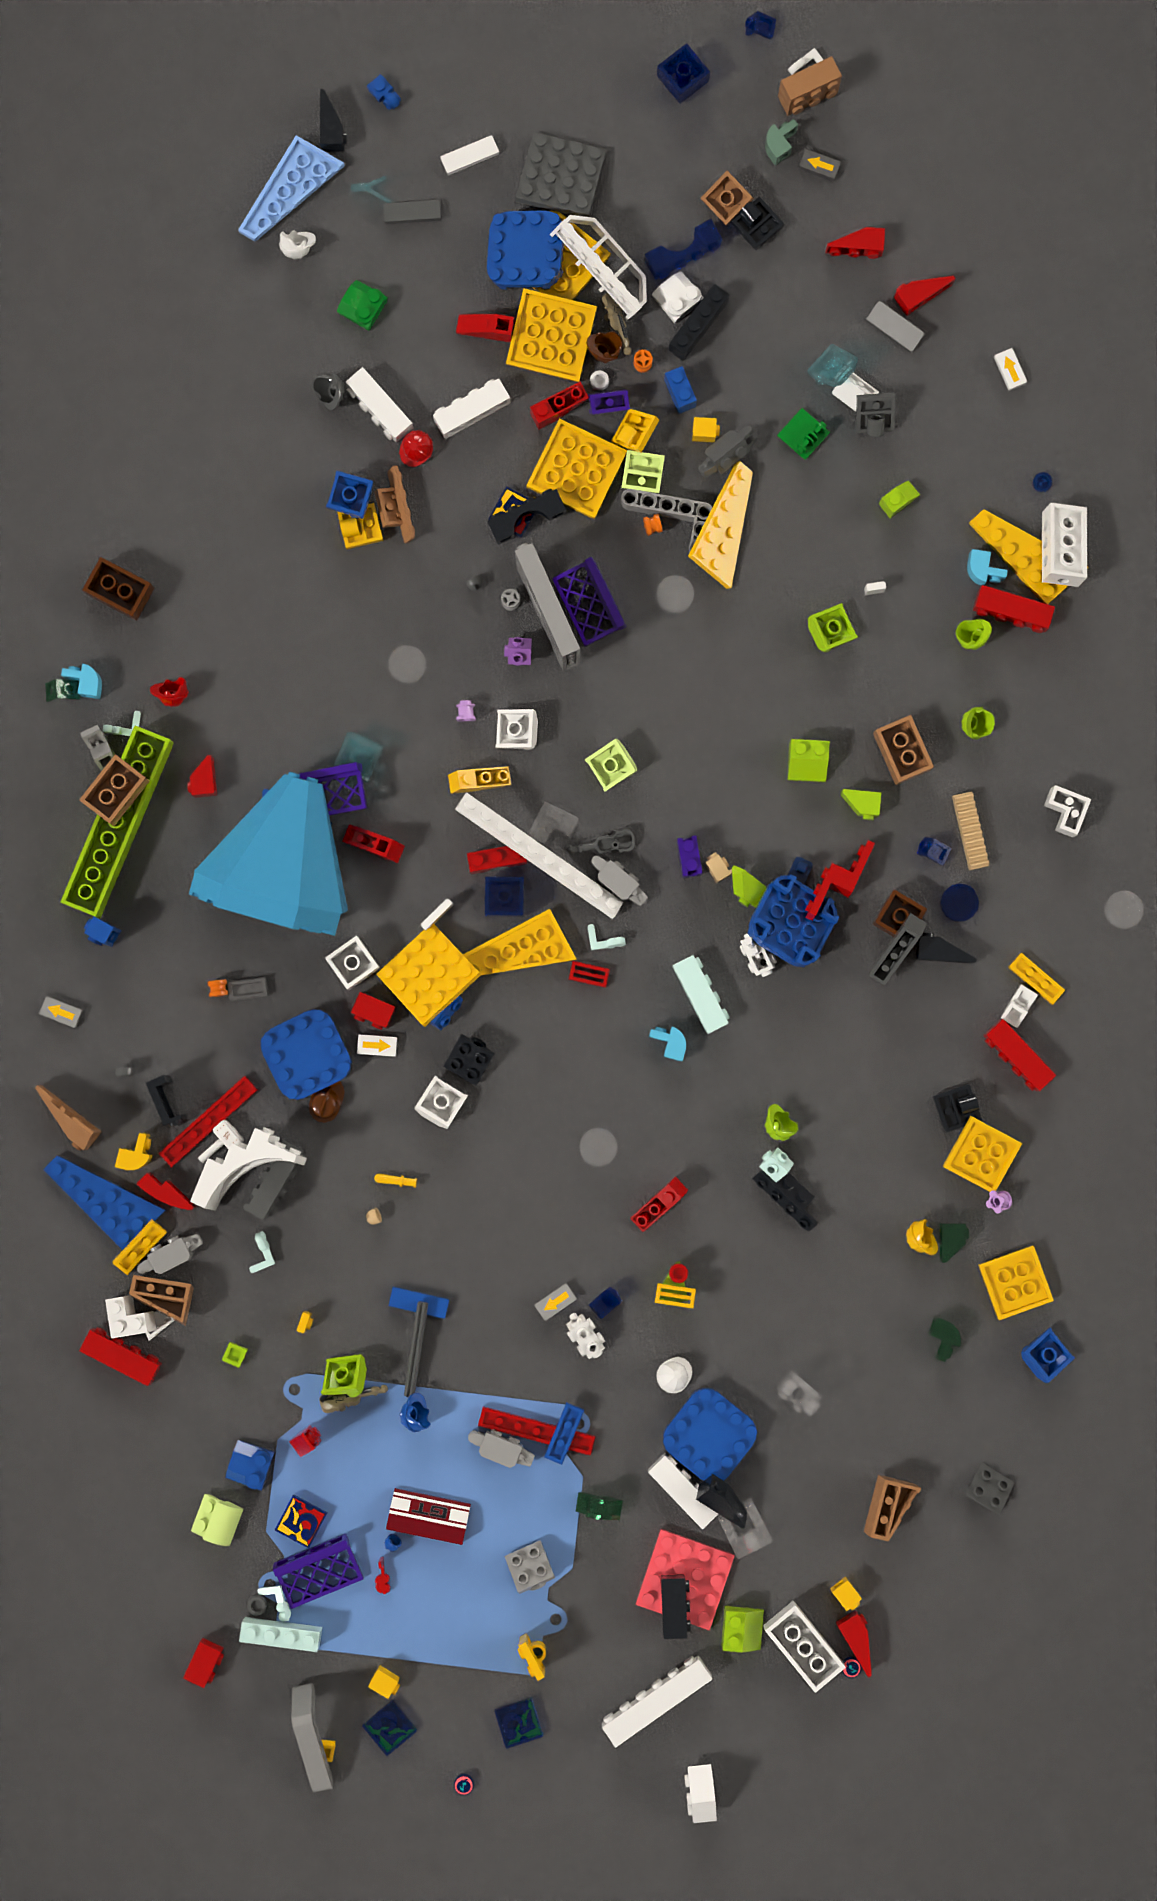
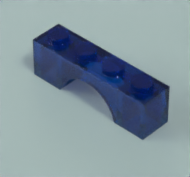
M709 219L694 228V240L688 248L682 251H671L661 245L647 252L644 261L655 280L658 278L663 279L671 271L684 268L688 262L699 260L703 257V254L709 251H716L721 245L722 237L712 219Z

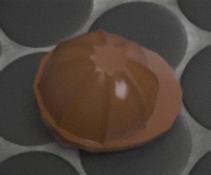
M613 331L608 333L599 332L589 336L586 344L596 360L607 363L618 358L622 347V340Z

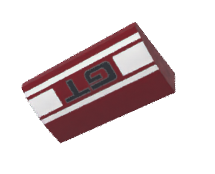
M395 1488L386 1530L463 1545L471 1504Z

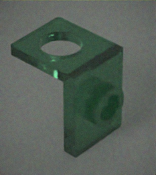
M54 679L45 683L46 702L55 699L79 700V681ZM51 686H52V688H53V693H52V695H50V688H51Z

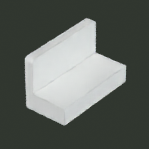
M848 370L841 377L832 391L834 396L854 411H856V395L879 393V391L851 370Z

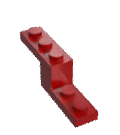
M868 840L865 845H860L857 851L859 858L857 862L853 861L849 871L834 863L829 868H824L821 874L823 881L821 885L817 884L813 891V894L816 896L813 901L810 900L805 909L808 913L805 918L813 921L828 889L849 898L875 845L874 842Z

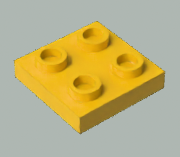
M630 409L624 416L611 442L617 446L642 453L659 419L654 415Z
M374 503L368 504L363 519L352 518L348 514L337 511L346 549L383 541Z
M525 1633L519 1638V1648L517 1650L520 1657L527 1660V1669L531 1677L535 1676L537 1681L545 1677V1666L542 1660L546 1656V1646L542 1641L536 1640L531 1642L529 1636ZM540 1648L543 1653L536 1656L533 1649Z

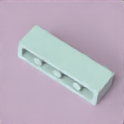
M692 955L674 964L672 967L706 1033L709 1034L728 1024L727 1020L730 1017L725 1008L721 1009L719 1005L721 1000L717 992H712L710 988L712 982L707 974H703L701 970L703 965L699 957L695 958Z
M245 1617L241 1624L239 1642L317 1652L320 1647L322 1627Z

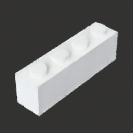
M363 367L346 381V391L353 399L356 397L360 401L358 404L364 412L369 411L372 415V421L377 426L381 425L385 429L383 432L389 440L393 439L397 443L414 429L412 422Z
M492 379L486 382L484 387L479 390L478 388L471 390L468 396L455 399L450 406L437 409L435 414H433V418L444 439H447L511 404V401L500 379Z
M664 1453L648 1468V1473L703 1530L718 1513L696 1500L699 1484L694 1485L690 1480L692 1478L685 1469L681 1471L676 1466L678 1462L675 1458Z

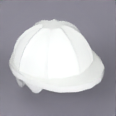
M293 230L288 235L281 232L279 246L285 256L294 260L301 259L308 254L310 247L315 244L316 237L310 232L297 233Z
M671 1358L659 1366L656 1375L657 1382L667 1393L676 1394L681 1392L691 1380L692 1367L684 1358Z

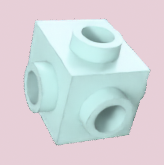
M777 1147L774 1151L771 1152L769 1150L763 1155V1162L759 1167L777 1182L790 1171L794 1163L788 1158L786 1153Z

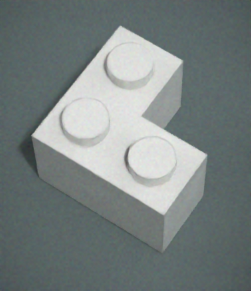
M1053 786L1049 791L1044 806L1061 812L1055 831L1070 837L1078 835L1091 799L1059 786Z
M130 1295L105 1300L111 1339L156 1330L154 1311L136 1314L134 1300Z
M711 1764L689 1766L688 1775H684L685 1786L690 1787V1793H686L688 1816L692 1815L693 1823L717 1821Z

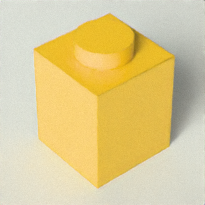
M694 417L692 441L715 442L716 436L720 434V425H716L717 418Z
M846 1577L830 1588L846 1611L849 1609L853 1610L860 1605L862 1598Z
M379 1665L368 1687L388 1699L391 1694L395 1695L399 1689L400 1684H398L400 1677Z

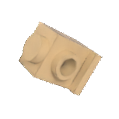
M715 852L707 857L708 861L705 863V866L716 883L732 875V869L728 870L729 864L724 856L721 858Z

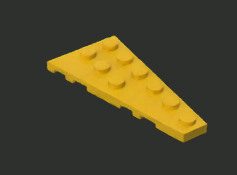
M741 461L734 464L688 555L690 559L726 589L732 588L753 472Z
M985 509L969 522L970 526L1042 603L1049 604L1068 587L1067 585L1042 582L1041 540Z
M550 909L463 954L480 972L481 976L577 960Z

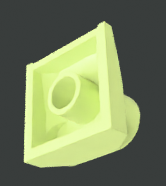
M614 739L585 759L605 792L638 771L631 756L618 739Z

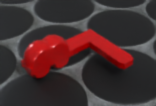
M380 1557L378 1565L379 1569H381V1574L375 1578V1588L377 1592L386 1594L391 1590L388 1584L390 1577L388 1574H385L384 1557Z

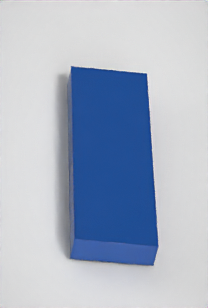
M393 1286L388 1306L416 1312L417 1303L423 1301L428 1303L427 1315L445 1319L450 1299Z
M566 1402L544 1458L561 1465L563 1464L584 1409Z

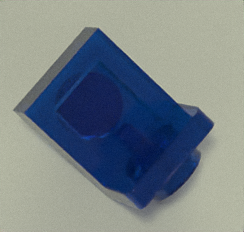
M608 1287L588 1306L601 1320L619 1305L622 1299L615 1289Z

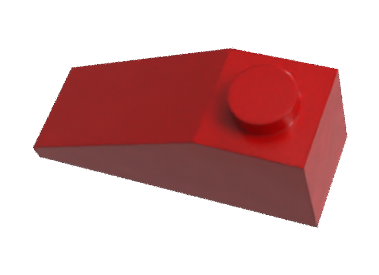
M954 276L911 281L907 285L903 283L896 289L894 299L905 315L908 316L951 287L956 278Z
M349 824L342 840L346 844L395 863L399 862L405 848L404 845L393 839Z
M854 1610L836 1621V1624L869 1678L872 1676L868 1630L865 1626L868 1622L862 1613L858 1615L857 1611Z

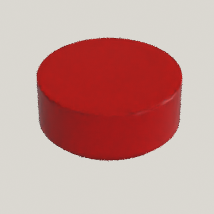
M676 1263L670 1267L669 1277L675 1283H683L688 1278V1269L685 1265Z

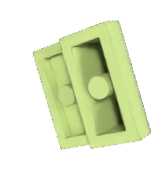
M627 450L622 488L659 493L665 455Z
M204 1494L191 1531L202 1536L203 1540L230 1546L243 1508L229 1501H222L210 1494Z

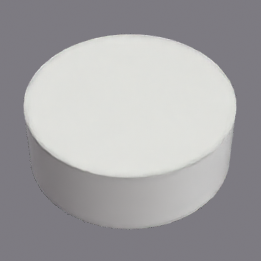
M595 371L590 377V384L593 389L602 391L608 387L609 377L604 371Z

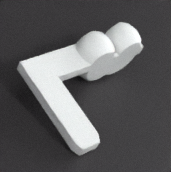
M814 48L795 62L788 71L793 75L812 59L816 63L823 61V59Z

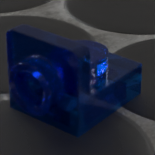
M759 11L755 12L745 22V35L750 36L752 33H756L771 39L774 36L776 19Z
M924 837L919 844L917 854L944 866L952 848L935 838Z

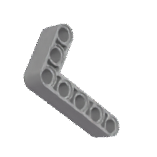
M627 489L621 496L622 507L626 510L651 515L658 513L662 517L694 522L689 553L698 537L696 530L702 528L707 517L701 516L699 512L707 510L710 513L712 510V506L706 502L635 489ZM631 496L635 499V501L633 503H627L625 501V498ZM645 500H651L653 502V505L647 507L644 505L643 502ZM664 503L671 504L672 508L670 510H665L662 508V505ZM687 506L691 511L683 513L681 508Z
M309 1683L292 1688L291 1719L312 1791L315 1793L333 1789V1778L315 1720L316 1696L314 1685Z

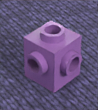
M509 638L508 645H505L504 657H508V664L516 666L531 665L532 638Z

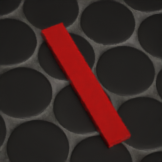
M244 1076L161 1150L159 1155L172 1168L213 1131L214 1127L222 1120H226L258 1089L247 1076Z
M485 1406L482 1408L478 1423L480 1427L494 1429L548 1445L557 1426ZM576 1431L568 1450L591 1456L596 1436Z

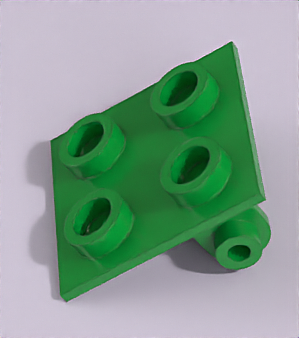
M801 408L777 436L806 460L830 432L826 429L827 425L823 421L819 423Z

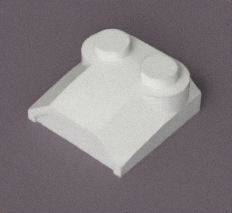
M682 272L671 276L652 293L653 298L674 324L693 311L704 298L701 295L700 289L694 286Z
M534 709L497 710L498 724L495 747L534 749L537 742L538 728L536 711Z
M434 1076L415 1106V1110L439 1127L448 1129L468 1095L461 1093L438 1079L437 1076Z

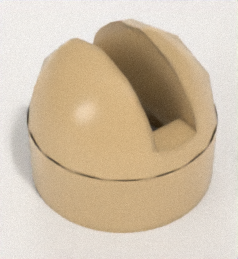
M377 1208L367 1212L366 1218L369 1224L375 1225L382 1222L381 1214Z

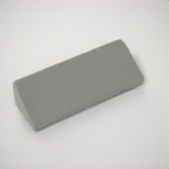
M878 301L866 319L910 352H913L925 334L881 301Z

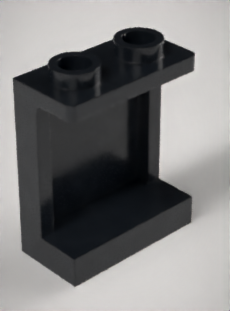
M162 1075L146 1082V1086L163 1126L174 1128L184 1124L183 1120L188 1117L186 1114L174 1116L163 1089L164 1086L173 1083L170 1075Z

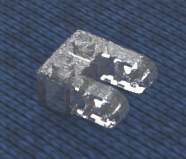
M791 1369L776 1386L779 1390L777 1394L785 1401L787 1399L791 1400L794 1403L792 1407L800 1414L804 1412L811 1417L821 1405L819 1400L822 1396ZM797 1388L803 1391L800 1398L793 1397V1392Z
M752 1498L743 1501V1504L755 1528L740 1536L737 1535L731 1521L719 1514L717 1515L737 1559L773 1542Z

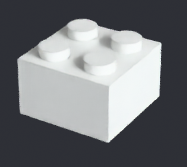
M355 936L325 957L347 990H351L380 969L358 936Z

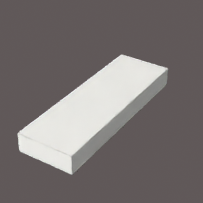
M491 135L442 155L440 158L449 176L499 155V150Z

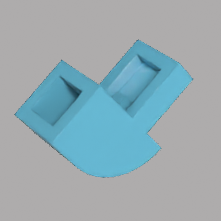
M972 549L967 563L968 575L972 581L978 585H984L987 579L991 583H1000L1006 579L1007 570L989 567L991 552Z
M82 663L81 671L80 668L69 666L68 669L62 668L61 676L63 678L79 681L78 694L81 697L101 698L102 680L92 667Z
M655 1027V1030L651 1029L650 1038L667 1042L663 1057L682 1062L686 1050L684 1035L675 1027H671L669 1034L666 1033L667 1029Z

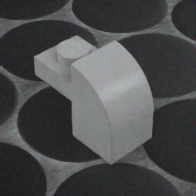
M97 724L80 734L90 749L93 760L102 771L115 755V752L107 736Z

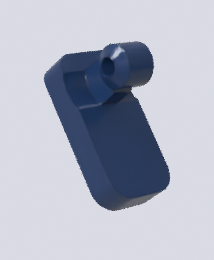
M796 857L787 876H796V880L805 884L813 867L812 862Z

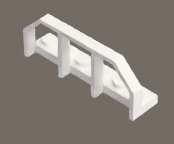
M569 215L550 233L551 237L556 234L577 257L578 261L575 264L579 266L582 263L602 287L599 291L602 292L605 289L627 314L624 318L626 321L647 302L646 275L595 218ZM570 223L591 225L602 239L590 248L585 239L577 234ZM604 241L625 264L615 274L600 260L599 255L594 252ZM627 267L639 280V301L617 279Z

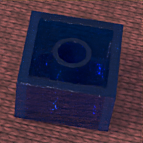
M686 43L657 66V77L678 103L681 104L709 82L710 71Z
M485 877V917H524V877Z

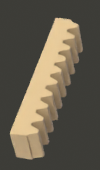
M972 792L952 796L969 871L989 866L988 854L984 845V838L980 828L981 824L979 823V816L977 815V808L973 798L974 794Z

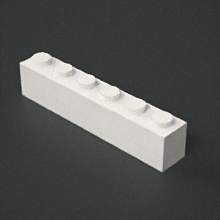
M698 1655L696 1657H689L684 1661L682 1667L679 1669L677 1667L673 1668L668 1672V1676L665 1679L656 1680L651 1685L652 1688L647 1691L642 1690L635 1696V1700L630 1703L629 1701L625 1702L619 1707L620 1710L615 1714L610 1713L603 1718L602 1729L615 1748L712 1680L711 1673Z

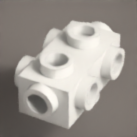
M745 934V939L740 941L742 944L740 949L742 954L748 957V967L751 973H755L756 976L761 974L762 977L772 974V969L776 968L775 963H777L775 955L769 953L768 950L759 946L748 934ZM761 959L766 960V966L760 964Z
M572 1313L570 1315V1322L566 1324L569 1329L567 1335L572 1342L577 1341L579 1344L577 1349L582 1357L584 1355L589 1359L599 1357L603 1352L602 1350L605 1349L603 1345L605 1342L600 1332L595 1333L593 1329L596 1327L590 1318L586 1320L583 1314L577 1316L576 1313Z

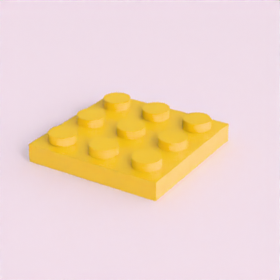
M970 1116L943 1167L989 1192L996 1191L1022 1143Z
M1033 1245L978 1264L998 1320L1054 1301Z

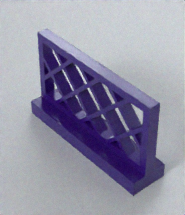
M592 556L587 558L585 562L552 578L585 647L617 630L627 627ZM585 567L587 571L585 581L575 578L577 571ZM565 577L571 579L568 590L561 588L558 581ZM574 580L584 583L581 594L571 591ZM587 585L593 586L596 590L593 598L584 595ZM570 593L580 596L577 606L568 603ZM583 597L592 600L589 611L579 608ZM595 601L602 603L604 606L601 615L592 612ZM578 610L588 613L585 623L577 621L576 615ZM591 614L600 617L597 627L587 625ZM603 618L610 620L613 628L607 631L600 629ZM586 627L596 630L594 637L586 640L584 636Z
M354 762L299 773V778L307 780V777L318 779L320 784L326 782L325 785L323 784L324 792L328 790L333 794V797L327 804V808L333 810L328 811L329 816L367 809L361 773L363 772L362 764ZM357 776L358 783L353 789L346 783L350 777ZM332 780H337L341 783L336 792L328 788ZM344 786L352 791L346 800L338 795ZM354 794L360 796L361 805L353 806L349 803ZM336 797L344 802L338 810L331 807Z
M346 1533L277 1561L273 1565L275 1577L277 1576L291 1609L364 1579ZM347 1550L349 1554L347 1562L337 1559L339 1552ZM326 1558L332 1561L329 1570L318 1566L320 1560ZM335 1562L345 1566L342 1574L331 1571ZM309 1566L314 1568L311 1577L300 1573L303 1567ZM347 1567L354 1569L358 1576L353 1578L344 1576ZM316 1570L327 1573L324 1582L313 1578ZM290 1573L296 1577L293 1584H289L284 1581L282 1576ZM329 1575L340 1578L338 1584L334 1586L327 1584L326 1581ZM298 1577L309 1581L306 1589L295 1586ZM311 1582L321 1586L319 1592L313 1593L308 1591ZM293 1590L303 1593L300 1600L293 1602L291 1597Z

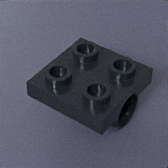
M760 196L754 202L747 203L731 221V224L755 251L784 227L781 219Z
M461 1034L443 1067L477 1086L495 1053L486 1048L487 1045L483 1040L476 1037L470 1039Z
M970 1084L932 1096L945 1133L964 1127L970 1116L982 1121L979 1104Z

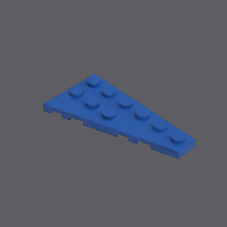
M59 1155L43 1169L122 1250L151 1219L156 1221L166 1211V1209L81 1168L79 1165Z

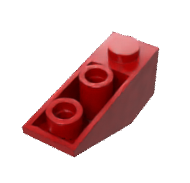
M865 227L827 243L825 253H829L831 256L843 254L853 258L867 256L870 259H877L882 257L885 228Z
M462 314L458 317L456 334L511 343L515 326L514 317L499 314Z
M580 381L530 406V414L538 430L565 416L588 400L589 397Z
M675 1176L630 1219L644 1232L687 1193L688 1189Z
M309 1425L289 1442L298 1455L302 1457L318 1446L321 1442V1434L316 1427L312 1428Z

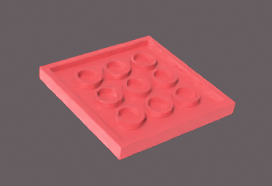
M660 1529L636 1600V1605L662 1614L661 1575L684 1574L685 1580H689V1592H686V1600H690V1612H686L687 1620H690L692 1625L710 1631L735 1555Z

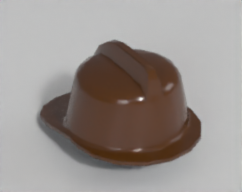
M340 1081L312 1094L309 1102V1112L316 1121L326 1123L336 1118L345 1094L344 1086Z

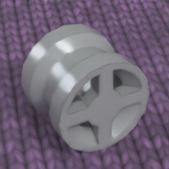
M507 589L502 593L501 602L503 607L509 611L519 607L520 596L516 590Z

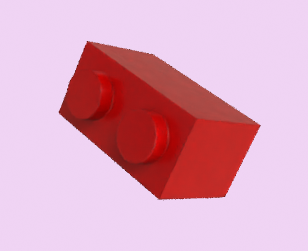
M359 992L351 1013L355 1014L354 1019L361 1022L369 1020L373 1022L371 1026L382 1030L383 1027L388 1029L397 1007Z
M202 1638L183 1679L202 1688H205L207 1683L211 1684L216 1675L213 1670L216 1665L220 1666L224 1655L221 1654L224 1647Z

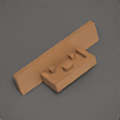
M393 466L387 472L391 488L376 489L374 492L383 528L400 526L403 540L406 544L415 538V528L411 523V512L406 502V491L403 489L401 482L402 474L398 466Z

